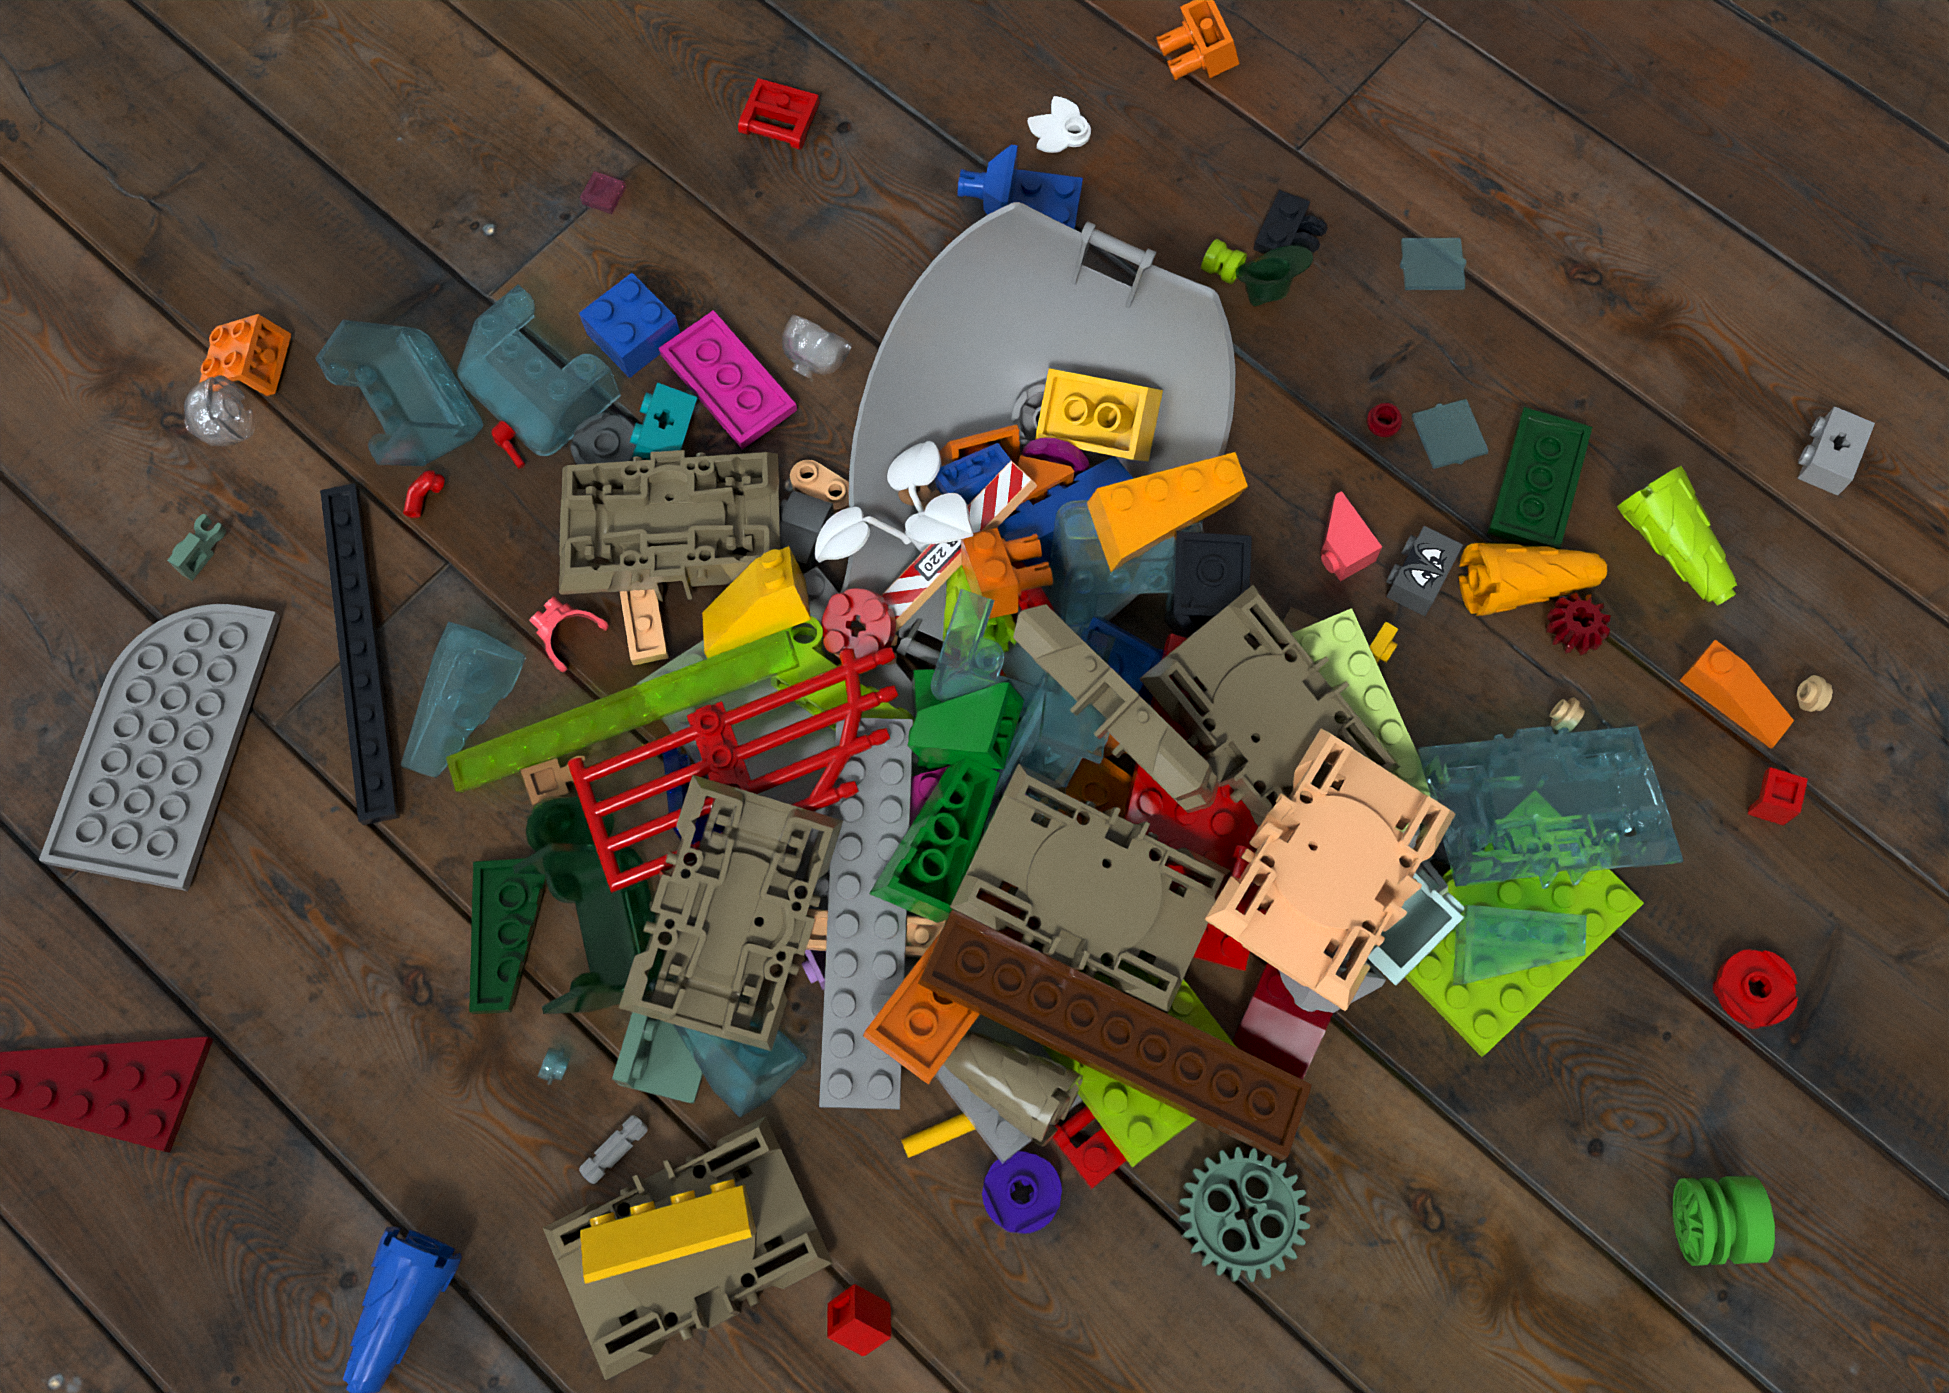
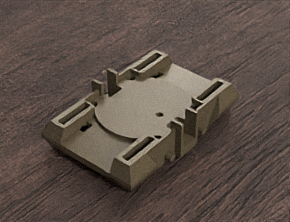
M685 450L651 452V460L633 457L632 461L567 465L562 469L559 547L560 594L654 589L658 601H663L664 586L662 582L682 581L689 600L692 599V587L731 584L756 558L761 557L770 550L781 549L779 461L777 453L762 452L706 456L705 453L700 452L696 454V457H686ZM743 547L749 550L744 555L734 554L736 548ZM595 557H603L608 559L609 563L597 564L593 563V559Z
M1254 585L1249 587L1139 678L1170 718L1179 723L1188 733L1190 738L1186 742L1192 748L1198 745L1203 752L1201 756L1210 764L1212 772L1220 781L1219 787L1228 784L1232 787L1234 792L1230 795V798L1235 803H1238L1240 800L1243 801L1250 810L1258 827L1267 813L1273 808L1267 796L1270 794L1276 801L1280 793L1287 797L1292 793L1294 772L1321 728L1347 743L1354 750L1392 774L1401 767L1372 730L1364 725L1340 695L1349 686L1347 681L1331 688L1318 672L1320 667L1328 662L1329 659L1324 657L1314 662L1285 627L1284 621ZM1249 632L1256 637L1260 644L1259 646L1254 643L1249 645L1246 641L1249 638ZM1169 675H1172L1179 685L1189 693L1193 701L1204 712L1202 715L1191 705L1170 679ZM1194 679H1198L1203 684V687L1201 689L1195 683ZM1324 761L1311 784L1319 789L1331 765ZM1341 784V785L1339 786V788L1336 789L1335 787H1333V786L1331 785V787L1334 788V789L1337 790V791H1338V790L1340 789V787L1342 786V784Z
M1047 605L1025 609L1019 613L1013 638L1076 702L1070 711L1077 717L1084 710L1097 723L1090 730L1094 736L1100 740L1109 732L1120 743L1112 753L1119 758L1126 751L1187 813L1208 808L1214 803L1220 781L1212 772L1210 764L1146 703L1124 679Z
M1018 764L975 851L950 908L996 931L1010 928L1023 935L1020 943L1030 947L1034 940L1041 944L1039 952L1076 970H1083L1084 966H1087L1084 974L1094 978L1096 972L1107 976L1117 990L1168 1014L1209 923L1204 919L1226 885L1231 870L1187 848L1175 850L1157 841L1158 835L1152 832L1145 835L1150 823L1133 824L1118 816L1121 810L1118 807L1105 810L1102 813L1095 809V803L1087 800L1084 804L1066 795V788L1061 784ZM1028 792L1038 798L1048 797L1050 804L1068 813L1064 815L1026 796L1025 793ZM1034 812L1040 813L1049 819L1043 818L1039 825L1033 822L1036 816ZM1077 815L1082 818V824L1078 823ZM1149 851H1150V852L1152 853V855H1153L1152 860H1151L1150 857H1149ZM1103 860L1106 861V867L1102 865ZM1167 862L1173 866H1183L1186 873L1202 880L1203 883L1201 884L1165 866V863ZM1172 881H1175L1186 887L1183 888L1178 886L1175 893L1169 890ZM1004 882L1017 887L1010 886L1008 893L1001 890ZM979 890L984 891L1023 911L1017 918L976 898ZM1029 918H1032L1034 921L1032 929L1029 928L1027 923ZM1140 950L1152 955H1147L1145 960L1138 958ZM1102 954H1104L1106 958L1104 965L1101 962ZM1123 960L1158 978L1159 981L1156 987L1119 969L1120 961Z
M692 775L676 826L682 836L677 854L668 852L665 861L666 863L673 864L671 873L660 870L659 884L653 902L650 901L649 904L650 911L658 914L655 923L646 921L644 932L651 933L646 952L635 955L618 1008L772 1051L788 1000L783 988L788 973L796 976L799 970V965L792 963L794 953L803 956L805 954L815 922L812 916L807 915L809 905L819 906L821 897L813 895L817 880L828 871L843 820ZM709 796L714 799L699 846L696 848L690 846L696 830L695 824L697 818L700 817L705 798ZM715 821L716 824L725 826L722 834L715 831L712 832ZM811 828L819 831L804 879H800L795 876ZM789 841V846L795 847L793 855L786 853L784 856ZM689 852L694 853V862L687 864L683 861L685 854ZM802 885L804 887L803 894L795 896V888ZM757 917H762L760 924L754 923ZM666 931L671 934V937L667 941H661L658 939L659 934ZM660 948L666 951L652 995L648 997L643 995L648 981V972L652 968L657 949ZM780 964L779 971L776 973L770 972L772 965ZM667 972L677 976L675 983L665 981ZM765 977V979L772 982L758 1026L754 1027L750 1025ZM741 991L743 995L749 996L747 1003L739 1002L738 1004Z
M766 1116L719 1139L716 1149L696 1158L695 1154L686 1157L687 1163L678 1168L667 1159L663 1161L665 1169L645 1179L638 1175L633 1176L632 1178L637 1188L632 1191L630 1187L620 1190V1197L604 1205L589 1204L543 1227L605 1380L657 1355L666 1340L679 1333L683 1341L692 1338L693 1334L690 1327L696 1325L698 1330L707 1331L740 1314L737 1303L747 1299L750 1307L760 1303L757 1295L758 1292L770 1286L785 1289L833 1264ZM760 1144V1148L716 1170L714 1169V1166L730 1159L734 1151L744 1152ZM749 1165L746 1168L749 1174L748 1177L742 1179L739 1172L733 1173L738 1169ZM706 1168V1175L699 1179V1171ZM734 1179L735 1186L745 1184L757 1232L752 1237L585 1284L581 1238L573 1242L570 1241V1238L580 1234V1230L591 1227L590 1218L614 1212L615 1220L631 1216V1212L629 1215L624 1216L626 1207H633L654 1201L656 1209L671 1205L670 1196L694 1190L697 1198L711 1194L710 1185ZM779 1237L778 1240L781 1246L773 1249L771 1242L765 1243ZM803 1245L807 1247L808 1253L764 1276L757 1269ZM749 1275H753L755 1278L754 1284L751 1287H747L745 1284V1280ZM636 1310L634 1312L637 1318L635 1321L630 1323L627 1316L623 1317L627 1313ZM673 1314H676L678 1322L672 1327L670 1318ZM655 1320L658 1321L660 1329L616 1351L613 1342Z

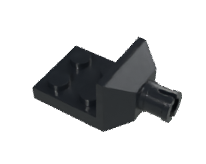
M1179 531L1174 534L1172 607L1165 614L1164 622L1176 635L1189 638L1250 587L1252 536Z

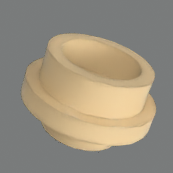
M1817 675L1810 676L1799 685L1797 690L1800 708L1808 712L1824 710L1831 701L1832 686L1823 677Z
M1574 697L1568 701L1565 699L1560 700L1550 713V717L1553 718L1551 727L1555 730L1561 729L1565 733L1570 732L1580 722L1585 712L1579 706L1580 701Z

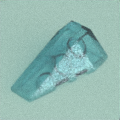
M448 621L433 655L401 766L437 778L464 747L465 740L479 724L482 725L489 718L490 715L488 713L501 698L505 699L512 691L526 659L525 655L482 631Z
M667 972L665 981L675 983L677 976ZM657 978L652 979L649 984L652 991ZM751 1020L750 1025L757 1027L758 1024ZM673 1024L712 1090L739 1117L766 1103L807 1060V1057L779 1030L772 1051Z

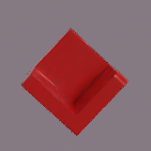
M1772 767L1768 768L1764 772L1759 799L1749 806L1747 814L1784 826L1801 813L1808 779Z
M856 1284L852 1285L827 1303V1338L861 1356L868 1355L891 1339L890 1303Z

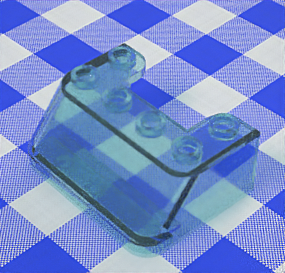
M517 284L475 320L457 368V375L462 385L499 421L506 422L514 430L516 437L533 453L539 456H549L557 452L574 437L573 433L580 423L590 416L602 413L621 395L611 369L597 356L592 354L579 355L564 368L560 369L519 331L535 317V303L530 294Z
M342 320L315 358L326 379L331 383L359 387L369 406L382 424L386 434H375L368 442L369 451L378 465L425 466L474 439L483 428L480 416L437 346L426 333L419 329Z
M1089 500L1070 501L1059 508L1055 517L1050 559L1053 585L1047 586L1046 595L1055 613L1069 627L1082 626L1092 620L1097 611L1099 595L1168 592L1166 610L1168 612L1171 609L1174 536L1162 541L1144 554L1129 560L1118 569L1110 572L1087 506ZM1203 521L1194 523L1181 532L1204 533Z

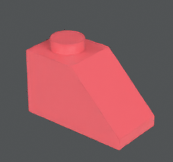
M1342 491L1335 495L1331 505L1320 553L1325 568L1330 573H1335L1341 582L1376 562L1382 549L1381 544Z

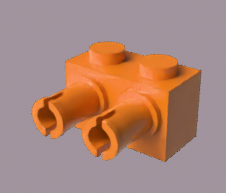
M1193 0L1180 6L1184 19L1182 26L1156 37L1164 57L1188 44L1194 48L1177 58L1167 61L1175 81L1200 68L1206 70L1209 78H1212L1239 65L1233 38L1214 0Z
M998 528L975 532L973 537L961 539L962 567L982 621L1018 613V596L1021 595V591L1053 585L1052 572L1047 561L1016 569L1011 565L1014 562L1042 557L1041 544L1037 534L1005 541L1004 538H1001Z

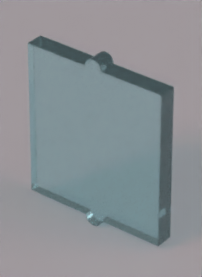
M1402 238L1400 268L1403 269L1405 290H1464V267L1466 260L1462 256L1461 238Z
M1467 399L1446 405L1438 403L1435 408L1412 415L1413 422L1433 469L1453 463L1462 465L1465 460L1482 456L1489 452Z

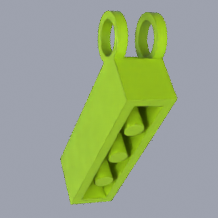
M812 616L811 620L804 623L811 624L816 630L809 627H799L792 631L795 626L785 630L787 652L770 671L771 686L778 691L841 666V664L836 666L826 659V655L822 651L823 629L820 622ZM799 635H809L814 638L812 642L807 644L798 643L794 639ZM845 681L797 699L794 702L813 716L847 702ZM860 683L862 696L879 691L873 686L865 687ZM882 702L880 706L862 712L861 718L913 719V725L915 722V718L902 707L896 709L888 702ZM836 723L828 726L836 732Z

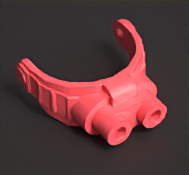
M553 596L544 605L547 610L544 613L538 610L529 621L538 629L536 633L544 641L545 651L549 659L552 660L554 666L560 672H565L567 668L563 662L558 660L551 648L552 630L556 624L565 618L581 616L593 620L605 631L609 625L604 619L597 617L594 613L574 609L567 602L563 605Z

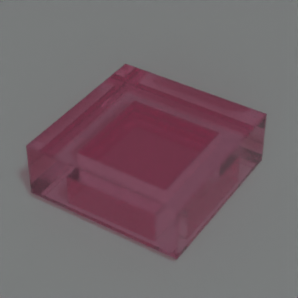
M594 171L580 199L583 205L612 214L626 186L624 181Z

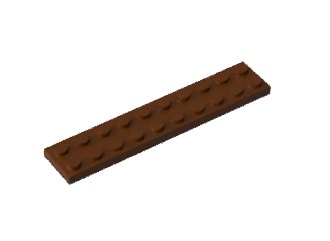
M952 909L920 977L919 985L1281 1161L1288 1158L1312 1084Z

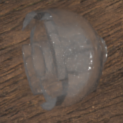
M791 315L782 335V349L785 356L794 363L792 370L810 379L813 373L826 376L840 369L853 346L840 336L832 332L829 333L821 329L819 325L796 315Z
M221 375L207 378L193 387L187 394L184 402V421L188 431L210 446L230 447L252 437L255 430L254 415L251 409L245 411L241 400L245 399L242 391L231 380Z

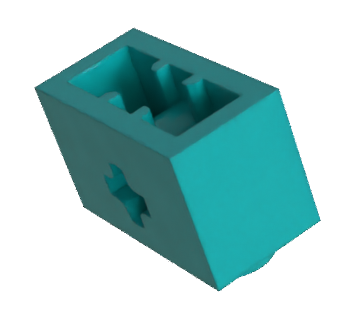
M660 383L656 384L652 394L646 392L639 411L645 414L643 423L635 424L630 438V443L635 444L632 457L651 460V452L681 450L697 397ZM659 422L664 424V429L658 427Z

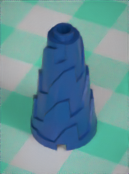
M387 1227L385 1229L371 1267H374L362 1304L364 1308L350 1346L353 1348L343 1380L348 1383L346 1390L349 1393L380 1392L394 1366L400 1364L418 1327L426 1319L440 1293L445 1292L462 1260L461 1253H455L452 1256L455 1250L453 1247L412 1230H409L406 1240L397 1238L400 1227Z

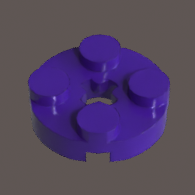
M1018 1151L1005 1163L1002 1164L998 1159L990 1167L984 1179L982 1191L983 1204L991 1220L1009 1233L1030 1234L1043 1229L1054 1218L1060 1207L1062 1185L1057 1171L1049 1161L1036 1154ZM1021 1181L1023 1186L1031 1185L1033 1192L1029 1194L1030 1202L1023 1204L1020 1199L1014 1201L1011 1198L1010 1194L1015 1192L1014 1184Z

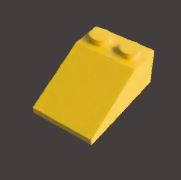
M1049 368L1035 440L1039 438H1056L1067 441L1082 450L1149 462L1163 390Z
M789 546L780 550H770L761 557L756 558L702 612L704 653L707 658L811 620L806 580Z

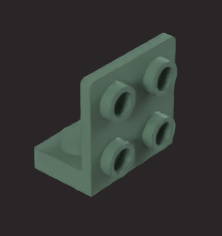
M632 1012L612 1079L619 1086L693 1104L697 1098L714 1035Z

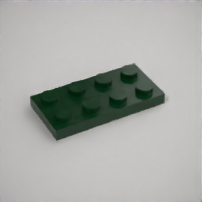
M1523 408L1487 534L1531 547L1549 546L1554 549L1561 548L1593 427L1530 408Z

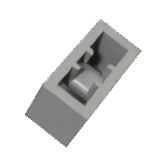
M1835 406L1825 418L1819 416L1809 434L1814 437L1813 442L1805 447L1799 458L1798 464L1803 466L1798 479L1838 496L1853 480L1875 423Z

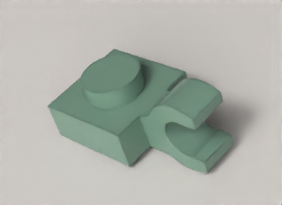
M205 514L200 515L194 523L195 535L189 533L183 541L175 546L172 555L167 560L181 575L191 581L195 579L215 554L211 550L213 545L226 534V529L220 523H217L212 530L206 531L212 521Z

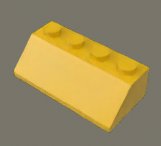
M734 1179L710 1185L712 1193L697 1198L694 1190L670 1196L671 1205L656 1209L654 1201L630 1207L631 1216L615 1220L614 1212L590 1218L591 1227L580 1230L585 1284L752 1237L757 1232L745 1184L735 1186Z

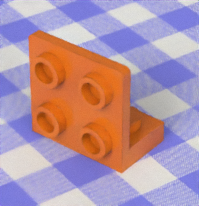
M260 314L217 326L209 337L210 347L207 357L201 365L200 371L202 375L199 386L208 389L239 380L266 396L275 394L292 334Z

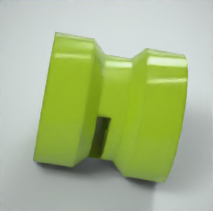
M1215 239L1203 258L1201 270L1209 274L1217 273L1224 282L1231 285L1240 274L1247 254L1239 249L1233 251L1227 248L1225 242Z

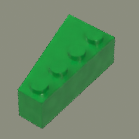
M969 758L949 766L869 894L936 923L947 920L948 915L952 911L950 905L978 847L1000 772Z

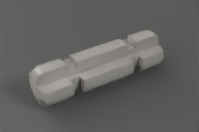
M635 1115L630 1116L622 1124L623 1129L621 1131L616 1130L594 1152L596 1156L593 1159L589 1157L580 1166L579 1171L588 1182L592 1184L597 1183L606 1174L604 1170L607 1167L611 1169L633 1147L631 1143L634 1140L639 1141L647 1133L648 1128L639 1117Z

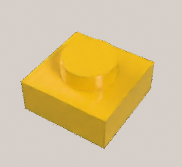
M1388 622L1384 623L1370 645L1377 664L1380 659L1387 663L1398 645L1392 641L1398 628Z

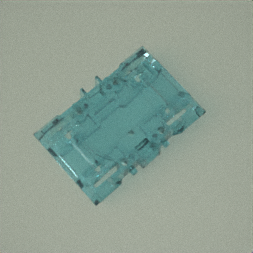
M1552 726L1517 729L1514 736L1510 739H1505L1503 734H1498L1493 737L1494 740L1419 747L1418 753L1431 798L1456 814L1442 838L1455 886L1504 882L1508 879L1539 876L1542 888L1546 889L1560 871L1567 870L1574 886L1579 884L1588 871L1682 863L1683 857L1671 824L1672 820L1638 726L1572 733L1569 732L1568 728H1562L1558 730L1559 734H1554ZM1632 827H1635L1637 835L1632 837L1624 836L1625 833L1633 830ZM1488 843H1492L1494 850L1487 852L1481 850V848L1488 846Z

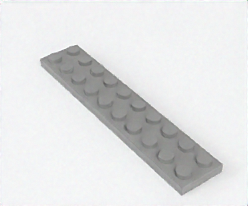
M861 718L857 737L865 734L870 735L872 731L887 728L891 739L884 744L874 745L869 750L851 756L833 786L838 788L842 783L855 781L859 792L847 799H840L839 802L833 804L832 817L843 820L830 862L820 1108L900 1110L902 1065L863 1037V1034L905 979L907 910L872 896L869 892L910 828L912 750L907 744L909 731L913 726V719ZM845 720L836 723L835 746H838L840 743Z

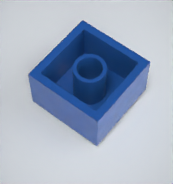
M633 273L629 274L579 312L586 334L629 378L660 355L659 347L680 334L676 316Z

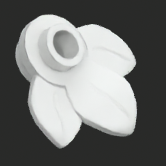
M1053 97L1051 114L1029 117L1027 120L1031 132L1040 138L1037 143V149L1047 153L1061 152L1068 146L1080 147L1086 144L1091 136V127L1087 120L1080 116L1078 106L1062 97Z

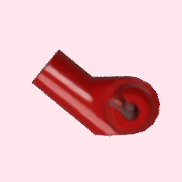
M434 470L424 471L408 487L403 514L411 518L421 517L425 495L429 490L439 493L444 487V476L435 474Z

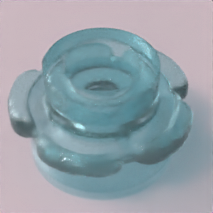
M549 1047L537 1076L547 1080V1085H551L553 1079L561 1081L570 1060L563 1056L564 1048H561L559 1051Z

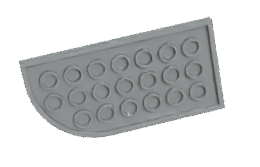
M210 604L185 609L171 614L148 627L122 651L108 672L101 688L39 861L47 865L183 891L189 890L280 619L276 612L231 604Z

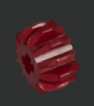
M1577 592L1571 594L1568 599L1562 597L1554 604L1555 608L1550 609L1547 614V619L1550 623L1546 627V633L1556 635L1552 640L1553 645L1560 644L1561 642L1565 644V654L1570 653L1574 647L1580 656L1586 654L1589 649L1597 650L1602 645V640L1606 639L1610 633V628L1607 627V624L1610 622L1611 615L1601 613L1604 603L1596 605L1591 603V594L1586 595L1583 600H1581Z

